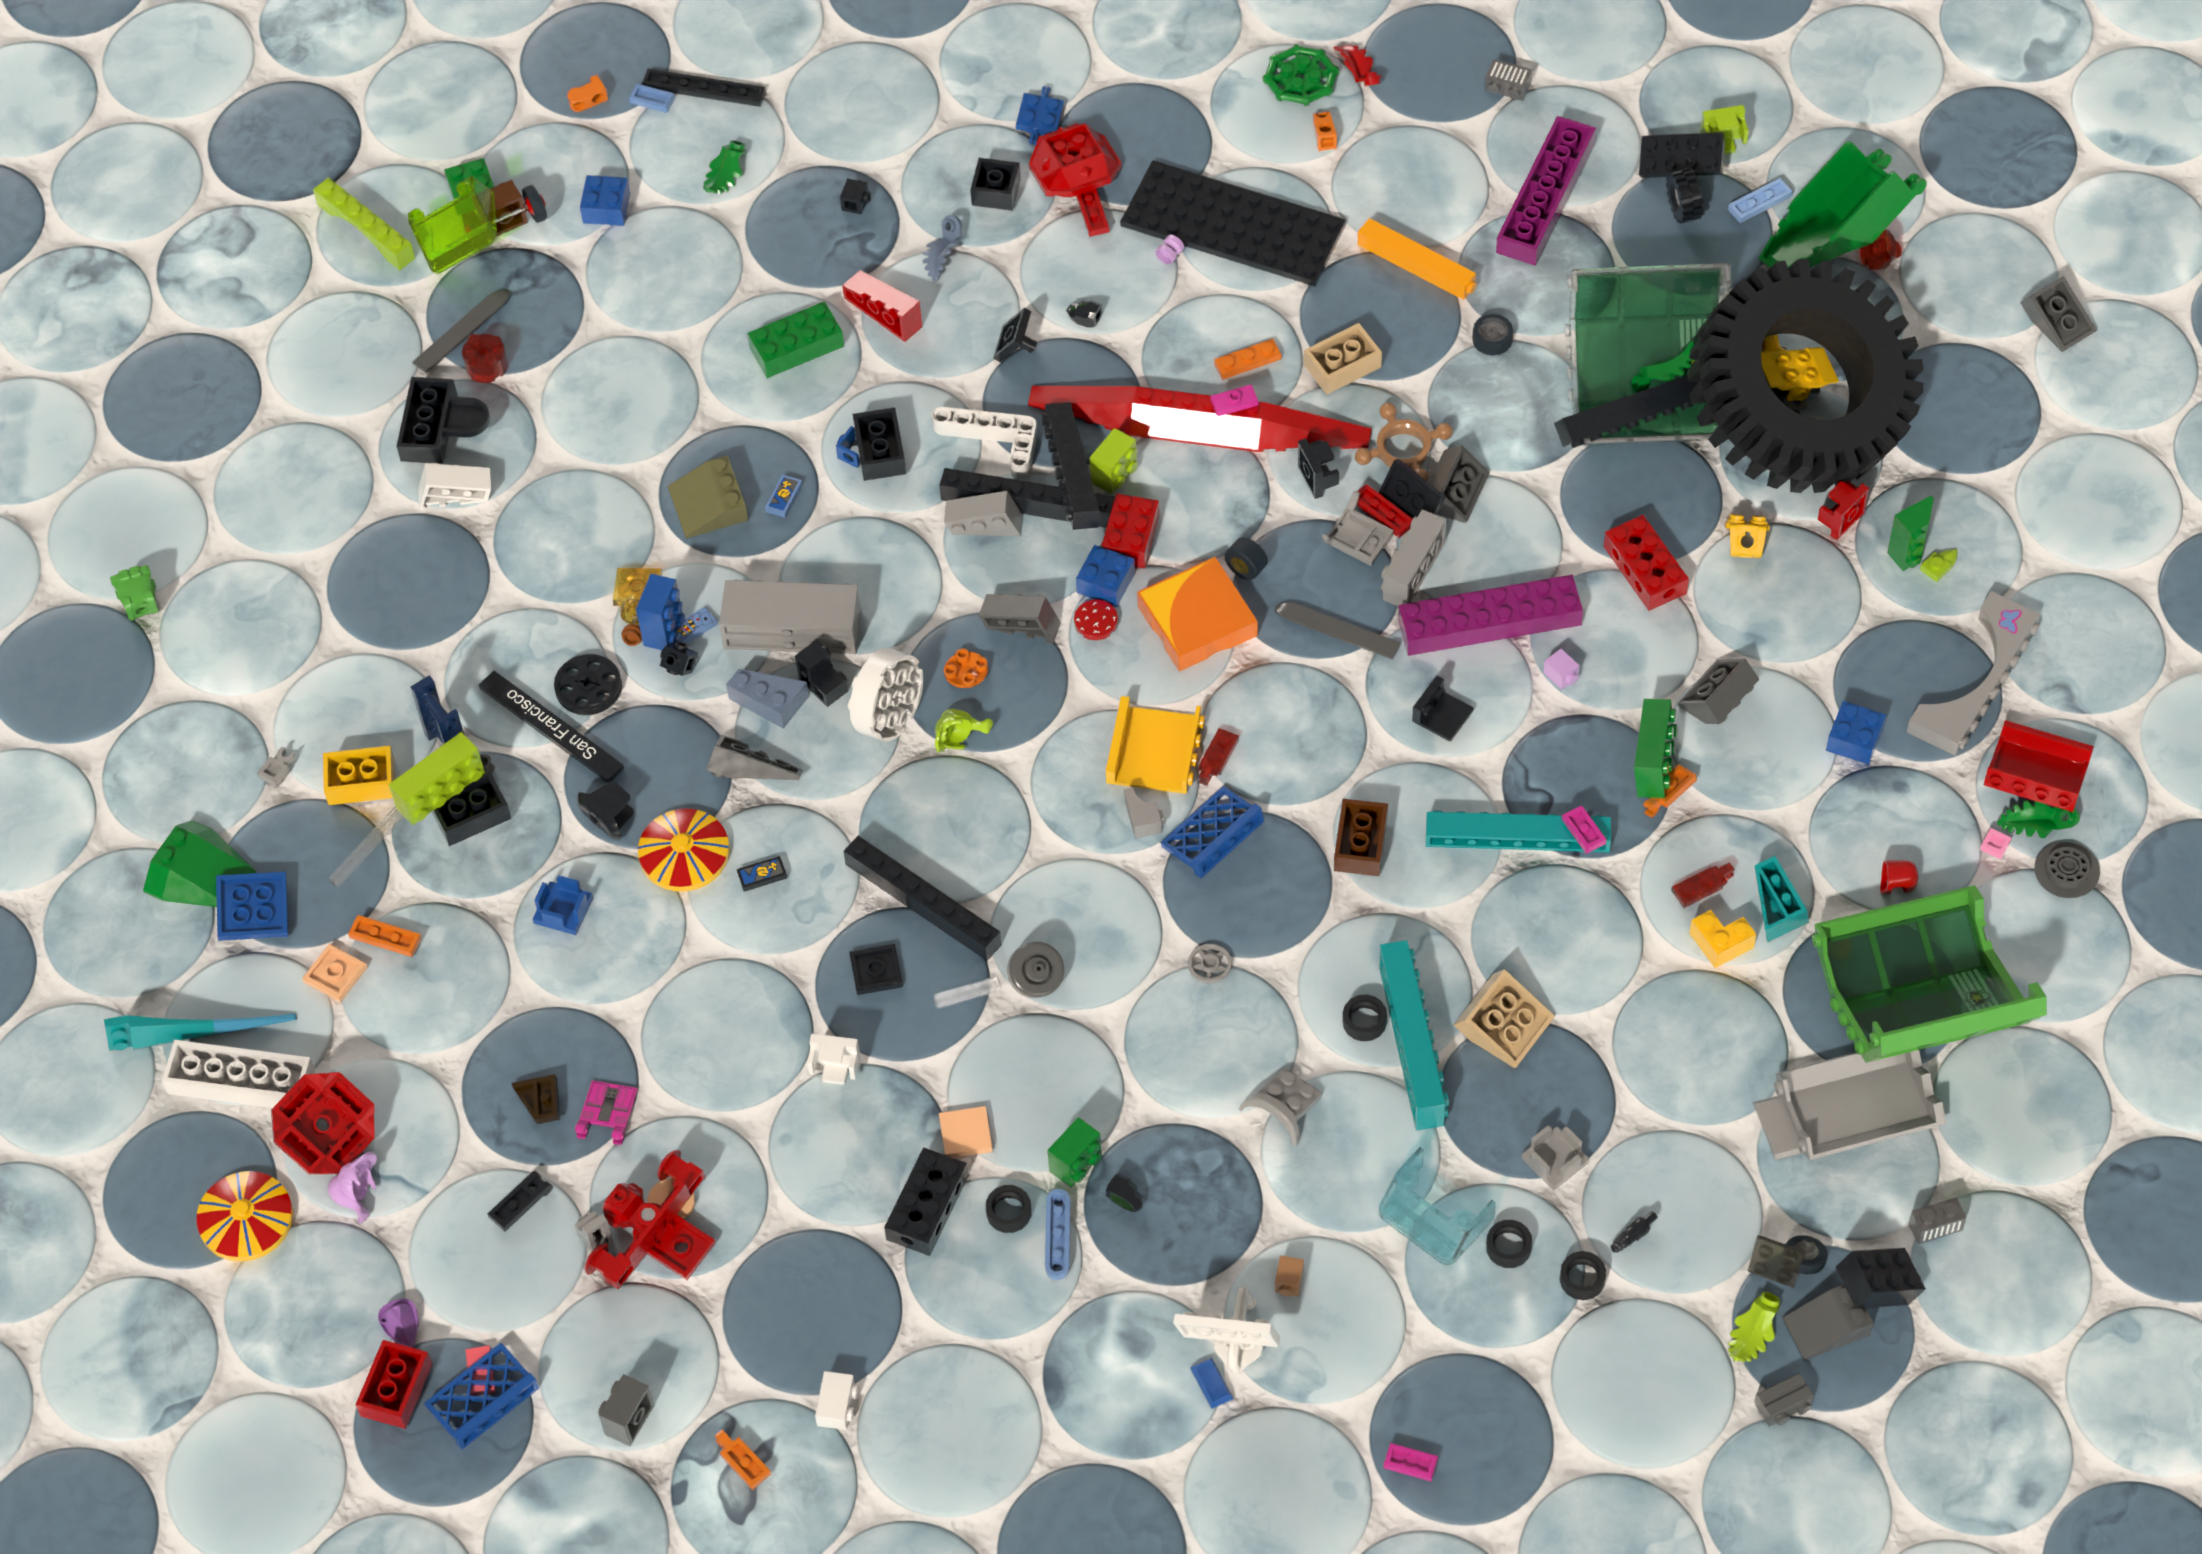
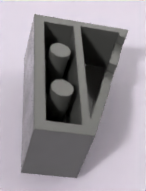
M986 594L978 615L986 629L1011 635L1015 631L1027 634L1026 638L1032 640L1034 636L1047 639L1046 643L1049 644L1054 643L1061 624L1046 596Z

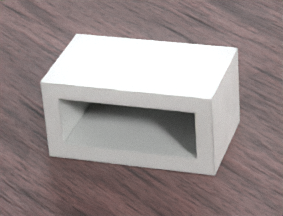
M824 1371L815 1414L817 1426L846 1430L848 1421L852 1422L854 1407H851L852 1399H856L858 1394V1384H855L853 1375Z

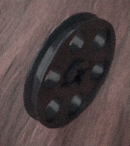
M584 654L568 660L560 667L554 679V689L557 700L569 712L578 715H594L607 710L617 701L621 693L622 681L618 668L611 660L601 655ZM591 663L600 664L599 668L595 670L588 668ZM570 669L578 670L575 676H568L566 674ZM607 675L615 676L612 682H605L603 680ZM565 687L573 689L571 693L566 695L560 693ZM602 693H607L610 695L609 698L604 701L599 700L598 696ZM581 699L588 701L587 705L583 707L577 706L576 703Z

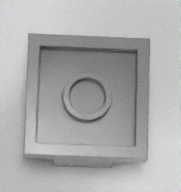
M1549 1125L1532 1137L1530 1148L1521 1155V1159L1553 1191L1589 1163V1158L1582 1152V1141L1567 1126L1562 1131L1558 1127L1552 1130Z

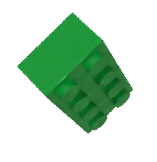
M825 301L747 333L750 350L766 378L844 347L842 330Z
M1671 699L1643 700L1634 763L1637 797L1665 798L1666 789H1670L1671 777L1668 773L1673 770V758L1670 757L1671 754H1675V741H1673V737H1677L1678 725L1674 724L1676 721V709H1672Z

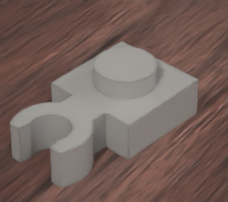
M281 747L277 752L278 757L276 759L269 757L257 772L258 778L277 787L290 771L287 765L295 761V753L291 752L289 756L284 757L287 752L285 747Z

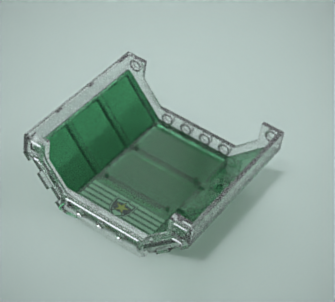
M1730 263L1572 269L1571 275H1567L1570 299L1569 324H1565V336L1569 337L1570 345H1566V358H1570V367H1567V380H1571V388H1568V402L1572 401L1573 414L1635 394L1636 392H1633L1631 388V381L1635 374L1638 375L1641 366H1648L1655 361L1665 362L1669 357H1675L1678 352L1683 351V348L1687 347L1690 341H1693L1695 344L1699 339L1695 337L1699 328L1708 319L1707 317L1726 297V294H1728V287L1731 285ZM1696 360L1689 361L1691 366ZM1683 368V376L1674 375V380L1687 376L1689 368ZM1651 379L1649 388L1667 383L1668 381ZM1707 403L1693 404V407L1681 411L1680 407L1676 408L1675 413L1663 417V414L1657 415L1658 419L1645 423L1644 420L1639 421L1638 426L1628 430L1626 426L1621 427V432L1611 436L1608 435V432L1602 434L1603 438L1590 442V439L1584 440L1585 444L1583 445L1709 441L1708 439L1717 429L1718 424L1714 422L1700 427L1696 417Z

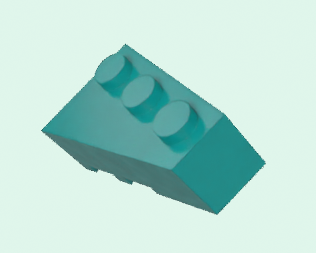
M1776 856L1754 865L1767 942L1809 923L1808 911Z

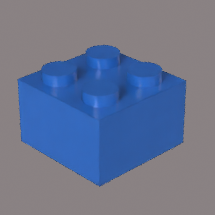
M586 175L580 203V212L584 224L624 226L631 194L628 178Z
M1094 545L1076 577L1077 593L1092 599L1104 600L1117 607L1135 575L1134 558Z
M1843 701L1828 736L1826 751L1870 765L1884 729L1886 714Z

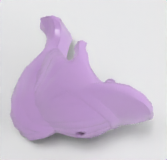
M367 1152L357 1160L343 1166L339 1174L330 1179L328 1184V1194L331 1199L342 1207L353 1209L358 1215L359 1224L363 1223L370 1215V1212L360 1201L365 1198L369 1184L372 1189L377 1188L371 1175L372 1167L377 1161V1156L373 1152Z

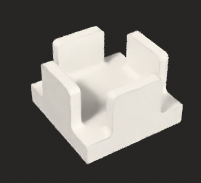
M811 1034L810 1052L807 1062L809 1074L814 1075L816 1065H824L822 1081L825 1083L845 1084L848 1069L850 1078L856 1080L857 1070H860L861 1066L858 1039Z

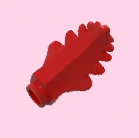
M1351 44L1333 47L1334 51L1340 52V55L1346 59L1344 60L1345 66L1354 75L1356 83L1364 82V86L1381 84L1380 79L1382 75H1377V72H1371L1373 59L1365 57L1367 52L1365 49L1358 50V45L1352 46Z

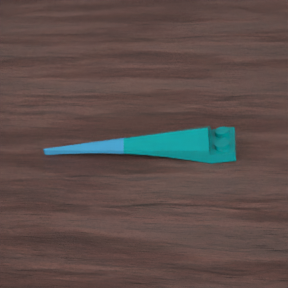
M296 1014L242 1019L191 1020L125 1015L104 1019L109 1051L124 1050L127 1047L139 1050L170 1044L174 1040L186 1041L297 1020Z

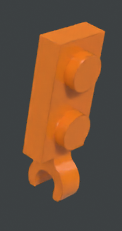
M1677 765L1668 774L1671 777L1670 789H1666L1665 798L1647 799L1643 804L1644 807L1648 808L1644 814L1652 818L1657 814L1661 805L1666 808L1670 806L1697 781L1696 774L1681 765Z
M723 1430L714 1435L717 1439V1444L723 1449L720 1452L721 1457L752 1490L771 1475V1471L740 1437L732 1441Z

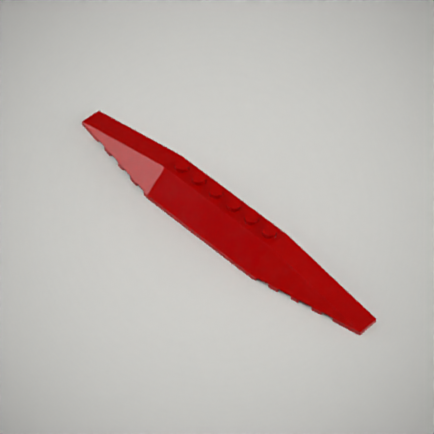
M1032 386L1028 400V406L1045 410V404L1071 402L1074 417L1083 419L1085 423L1091 425L1093 423L1103 425L1105 429L1111 431L1116 428L1125 432L1128 436L1253 452H1263V449H1275L1276 452L1285 451V449L1298 448V441L1305 438L1308 443L1322 440L1323 442L1326 441L1330 447H1341V449L1368 448L1372 428L1258 401V406L1217 417L1210 401L1211 395L1139 386Z

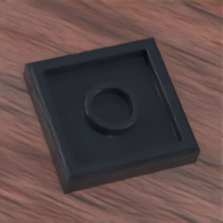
M895 944L849 952L857 995L903 987Z

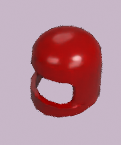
M1884 860L1880 893L1882 895H1889L1895 887H1902L1904 893L1912 892L1917 887L1919 879L1916 865L1909 860Z

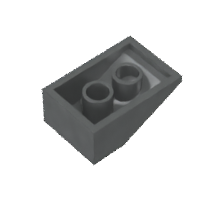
M2064 276L2020 302L2031 321L2061 352L2097 331Z
M1845 1285L1825 1292L1782 1319L1804 1361L1870 1336L1874 1324L1866 1308H1855Z

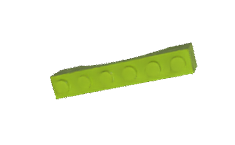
M329 177L313 189L317 205L330 216L342 218L356 227L373 243L383 257L399 271L415 259L411 242Z

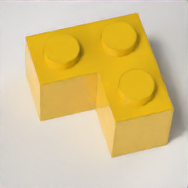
M1712 910L1692 919L1689 932L1714 968L1753 949L1757 935L1744 917L1724 927Z

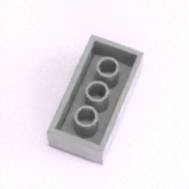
M1421 510L1419 516L1413 518L1409 533L1403 535L1399 550H1394L1391 557L1392 562L1389 566L1386 565L1382 571L1381 578H1383L1381 590L1383 591L1384 601L1396 606L1412 602L1445 545V518L1425 510Z

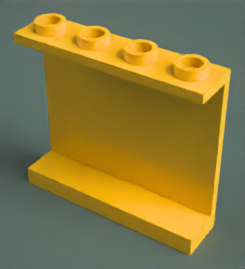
M1121 696L1106 767V783L1187 794L1188 785L1192 786L1194 772H1191L1192 766L1196 767L1198 753H1195V748H1199L1201 743V734H1198L1199 728L1203 729L1205 715H1201V706L1196 705L1195 715L1130 707V697Z

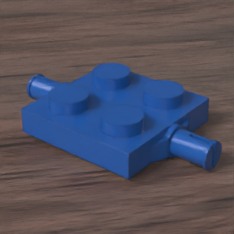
M1046 86L1042 87L1041 95L1023 94L1016 122V130L1030 133L1029 143L1031 145L1033 140L1034 145H1036L1039 136L1057 131L1059 127L1064 100L1050 98L1051 88L1048 86L1047 89Z

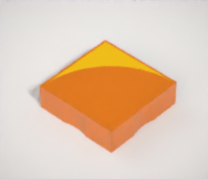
M1216 557L1137 592L1139 610L1152 630L1162 640L1164 649L1179 672L1208 659L1219 651L1230 649L1258 636V621Z

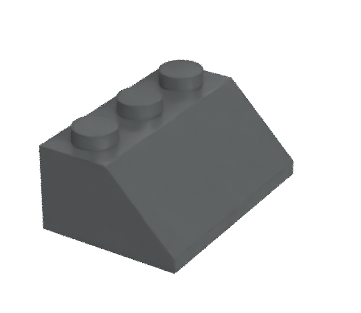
M1463 445L1443 451L1429 484L1446 496L1437 515L1466 523L1490 472Z
M1717 659L1677 704L1680 708L1705 724H1721L1727 719V715L1740 705L1742 698L1754 689V685L1759 681V678L1746 659Z

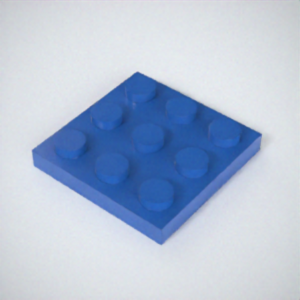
M286 872L216 875L218 941L288 937Z

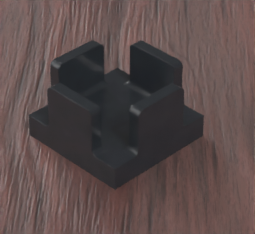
M1305 438L1298 441V468L1314 498L1317 499L1323 497V490L1339 484L1338 469L1330 471L1328 466L1324 464L1334 460V454L1326 441L1318 440L1308 443Z

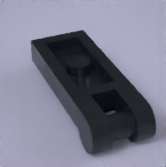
M533 1171L487 1213L489 1219L506 1232L543 1196H547L552 1191L553 1185L548 1181H543L541 1175ZM536 1186L537 1188L534 1191L530 1189L531 1187Z

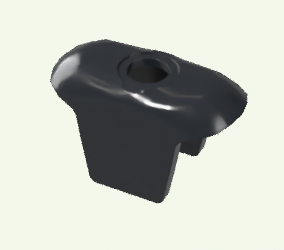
M615 781L607 783L590 794L579 792L577 794V804L582 813L607 836L621 840L619 830L634 814L633 808L627 804L631 799L630 794Z

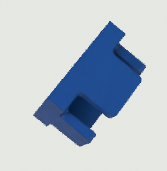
M560 875L556 879L557 883L550 881L547 884L542 882L534 900L536 912L533 917V923L577 935L593 899V894L583 891L578 880Z

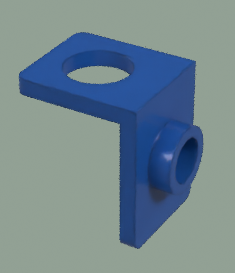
M850 426L847 432L839 437L836 444V453L838 459L858 468L860 465L859 456L856 452L849 449L856 439L855 429L853 426ZM845 453L849 454L853 460L849 459Z

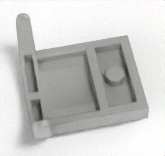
M1354 491L1335 526L1327 535H1322V541L1372 566L1392 538L1394 530L1357 512L1356 507L1360 493Z
M1283 1068L1257 1094L1247 1098L1241 1104L1239 1111H1243L1246 1107H1259L1270 1112L1285 1126L1291 1137L1292 1145L1297 1146L1300 1140L1297 1121L1321 1099L1323 1092Z

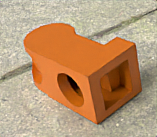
M598 75L590 77V83L580 88H572L567 94L570 108L575 112L584 111L608 100L606 88Z
M1330 111L1313 113V126L1318 151L1337 149V133Z

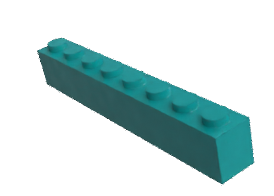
M1439 810L1426 813L1425 847L1584 852L1562 821V816L1557 814L1535 815L1533 813L1512 814L1508 812L1491 814L1488 812L1466 813L1464 811L1443 812ZM1602 815L1590 816L1606 838L1605 845L1591 852L1610 853L1611 817H1604Z

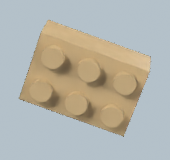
M1359 323L1304 350V366L1326 395L1381 368L1382 352Z

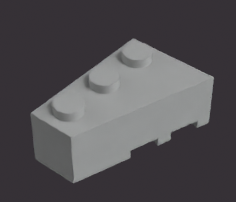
M1008 491L946 501L944 523L952 534L1021 537L1023 515Z

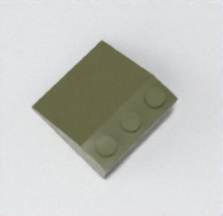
M728 455L703 463L668 486L686 539L748 521L746 505Z

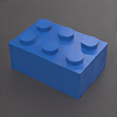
M650 574L636 607L643 645L645 647L663 650L666 645L677 641L678 632L676 628L677 626L682 627L685 614L682 612L683 603L680 601V589L677 587L676 579Z

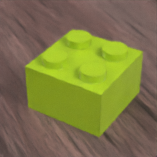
M1116 428L1111 431L1090 456L1092 484L1112 495L1124 485L1128 475L1133 474L1138 466L1136 439Z

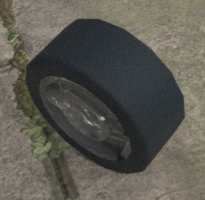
M1488 314L1480 317L1473 326V345L1479 352L1485 355L1494 356L1506 352L1511 347L1513 341L1511 322L1497 314Z

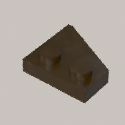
M555 1074L512 1083L513 1089L537 1124L560 1120L558 1078Z

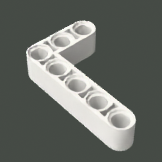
M938 407L932 412L933 430L939 435L1013 443L1010 455L1011 474L1017 479H1024L1029 476L1037 441V426L1033 417L950 407Z

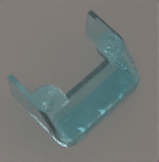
M1419 1147L1396 1172L1379 1204V1216L1439 1263L1451 1265L1461 1257L1494 1220L1496 1202L1491 1200L1477 1216L1469 1210L1461 1209L1448 1218L1413 1192L1419 1182L1417 1172L1423 1167L1424 1149Z

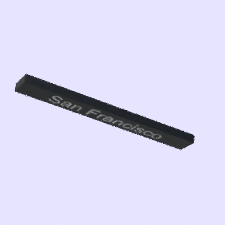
M493 670L479 684L480 690L607 783L611 782L624 769L622 763Z

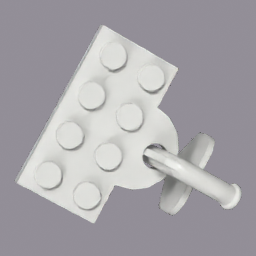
M1246 1287L1238 1289L1234 1316L1230 1320L1221 1319V1316L1215 1314H1207V1317H1201L1193 1312H1183V1315L1175 1314L1173 1324L1183 1337L1205 1339L1215 1344L1214 1349L1233 1374L1239 1373L1262 1355L1263 1346L1279 1347L1280 1336L1274 1327L1269 1324V1321L1263 1319H1255V1322L1245 1321L1247 1310L1254 1308L1256 1305V1300Z

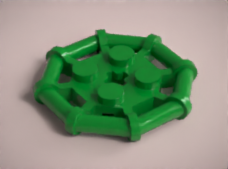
M1294 44V47L1278 54H1272L1269 57L1270 62L1262 79L1263 83L1267 84L1275 94L1278 101L1284 100L1308 106L1309 103L1324 96H1330L1333 93V86L1340 72L1339 68L1332 63L1326 55V51L1322 48L1317 50ZM1295 55L1294 59L1283 62V60ZM1322 62L1327 69L1322 70L1318 64ZM1276 67L1281 69L1279 75H1274ZM1299 74H1303V75H1304V78H1302V77H1300V76H1299V77H1296V76L1299 75ZM1322 78H1327L1326 84L1320 83ZM1277 83H1280L1284 89H1281Z

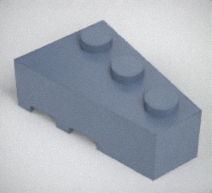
M738 669L726 684L730 700L783 729L809 697L807 682L744 669Z

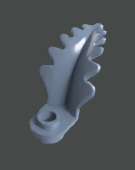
M954 215L946 216L942 221L943 238L928 243L926 247L930 249L923 252V255L929 256L923 259V263H928L924 269L930 271L928 276L932 277L934 282L938 281L941 275L940 270H943L942 263L946 262L945 255L950 254V248L958 245V241L962 239V222Z

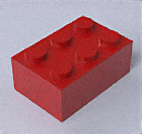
M1116 493L1101 547L1134 558L1135 567L1145 569L1160 516L1159 500Z
M382 1340L355 1404L360 1417L406 1429L433 1365L429 1353Z

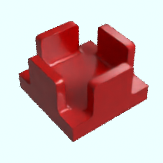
M1840 481L1829 492L1828 497L1837 504L1831 510L1822 505L1819 508L1818 520L1831 529V537L1838 540L1865 514L1869 487L1863 483L1857 487L1849 481L1846 483Z

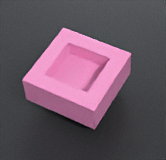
M1991 828L1981 844L1980 850L1998 859H2002L2011 843L2012 837Z

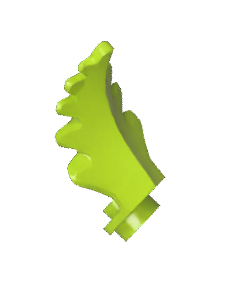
M1763 1292L1761 1296L1755 1299L1750 1310L1735 1318V1324L1739 1328L1731 1331L1730 1336L1736 1340L1728 1342V1346H1732L1728 1349L1729 1355L1733 1357L1734 1361L1751 1362V1356L1757 1359L1758 1354L1756 1350L1760 1352L1766 1351L1764 1340L1769 1342L1774 1340L1775 1333L1772 1320L1780 1309L1779 1297L1770 1292Z

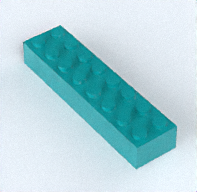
M1408 940L1380 944L1379 970L1416 1131L1444 1126V1118L1448 1117L1447 1106H1449L1447 1092H1443L1442 1085H1444L1442 1071H1438V1052L1433 1050L1434 1035L1432 1029L1429 1030L1428 1028L1430 1020L1428 1010L1424 1009L1423 1006L1425 1002L1423 989H1419V970L1414 968V949H1409Z

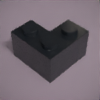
M815 640L795 655L798 678L800 681L807 682L808 689L828 707L848 692L846 683L848 680L841 671L837 672L833 668L829 649L825 645L821 646Z

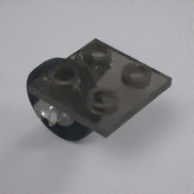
M1758 1235L1747 1272L1794 1288L1800 1274H1816L1825 1267L1828 1252L1822 1242L1811 1236H1794L1786 1244Z

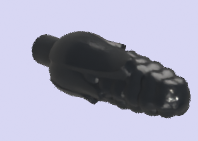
M1651 1211L1644 1218L1640 1216L1634 1219L1619 1237L1613 1241V1244L1610 1246L1611 1251L1618 1253L1648 1234L1651 1229L1650 1224L1658 1218L1657 1215Z

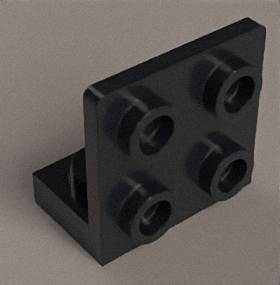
M1436 675L1413 706L1412 722L1450 742L1473 713L1474 708L1446 693L1444 679Z

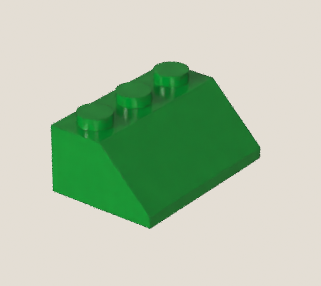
M1932 496L1919 501L1894 516L1887 553L1902 571L1914 568L1921 562L1934 500Z

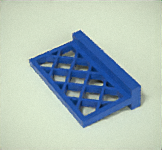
M1223 786L1161 841V847L1194 869L1195 875L1199 878H1203L1264 822L1262 808L1256 803L1253 805L1249 804ZM1224 795L1231 800V803L1218 804V800ZM1244 808L1247 810L1242 815H1234V809ZM1231 809V816L1218 817V810ZM1207 811H1215V817L1202 818V815ZM1231 822L1227 829L1218 830V823ZM1215 823V830L1202 831V825ZM1199 825V832L1186 833V829L1189 826ZM1215 836L1211 843L1202 844V837ZM1199 838V844L1186 845V839ZM1183 839V846L1173 847L1170 845L1174 840ZM1188 851H1199L1195 858L1190 859L1187 857Z
M499 1343L428 1399L424 1406L452 1436L460 1449L463 1450L536 1392L539 1387L536 1378L526 1371L502 1343ZM500 1352L506 1356L505 1365H492L493 1358ZM478 1369L487 1370L486 1381L473 1380L474 1373ZM491 1370H503V1381H490ZM508 1371H519L523 1375L517 1382H507ZM458 1385H468L467 1396L454 1395V1388ZM472 1385L485 1386L484 1397L471 1396ZM489 1386H501L502 1393L498 1397H488ZM439 1400H449L447 1411H437L433 1405ZM466 1401L465 1411H451L452 1402ZM470 1401L483 1402L482 1409L477 1413L469 1412ZM450 1417H464L463 1424L454 1431L449 1425Z

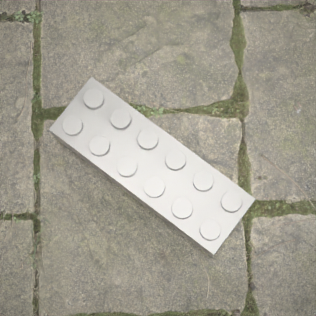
M174 1040L162 1082L167 1094L273 1108L304 1074H315V1068L310 1057Z

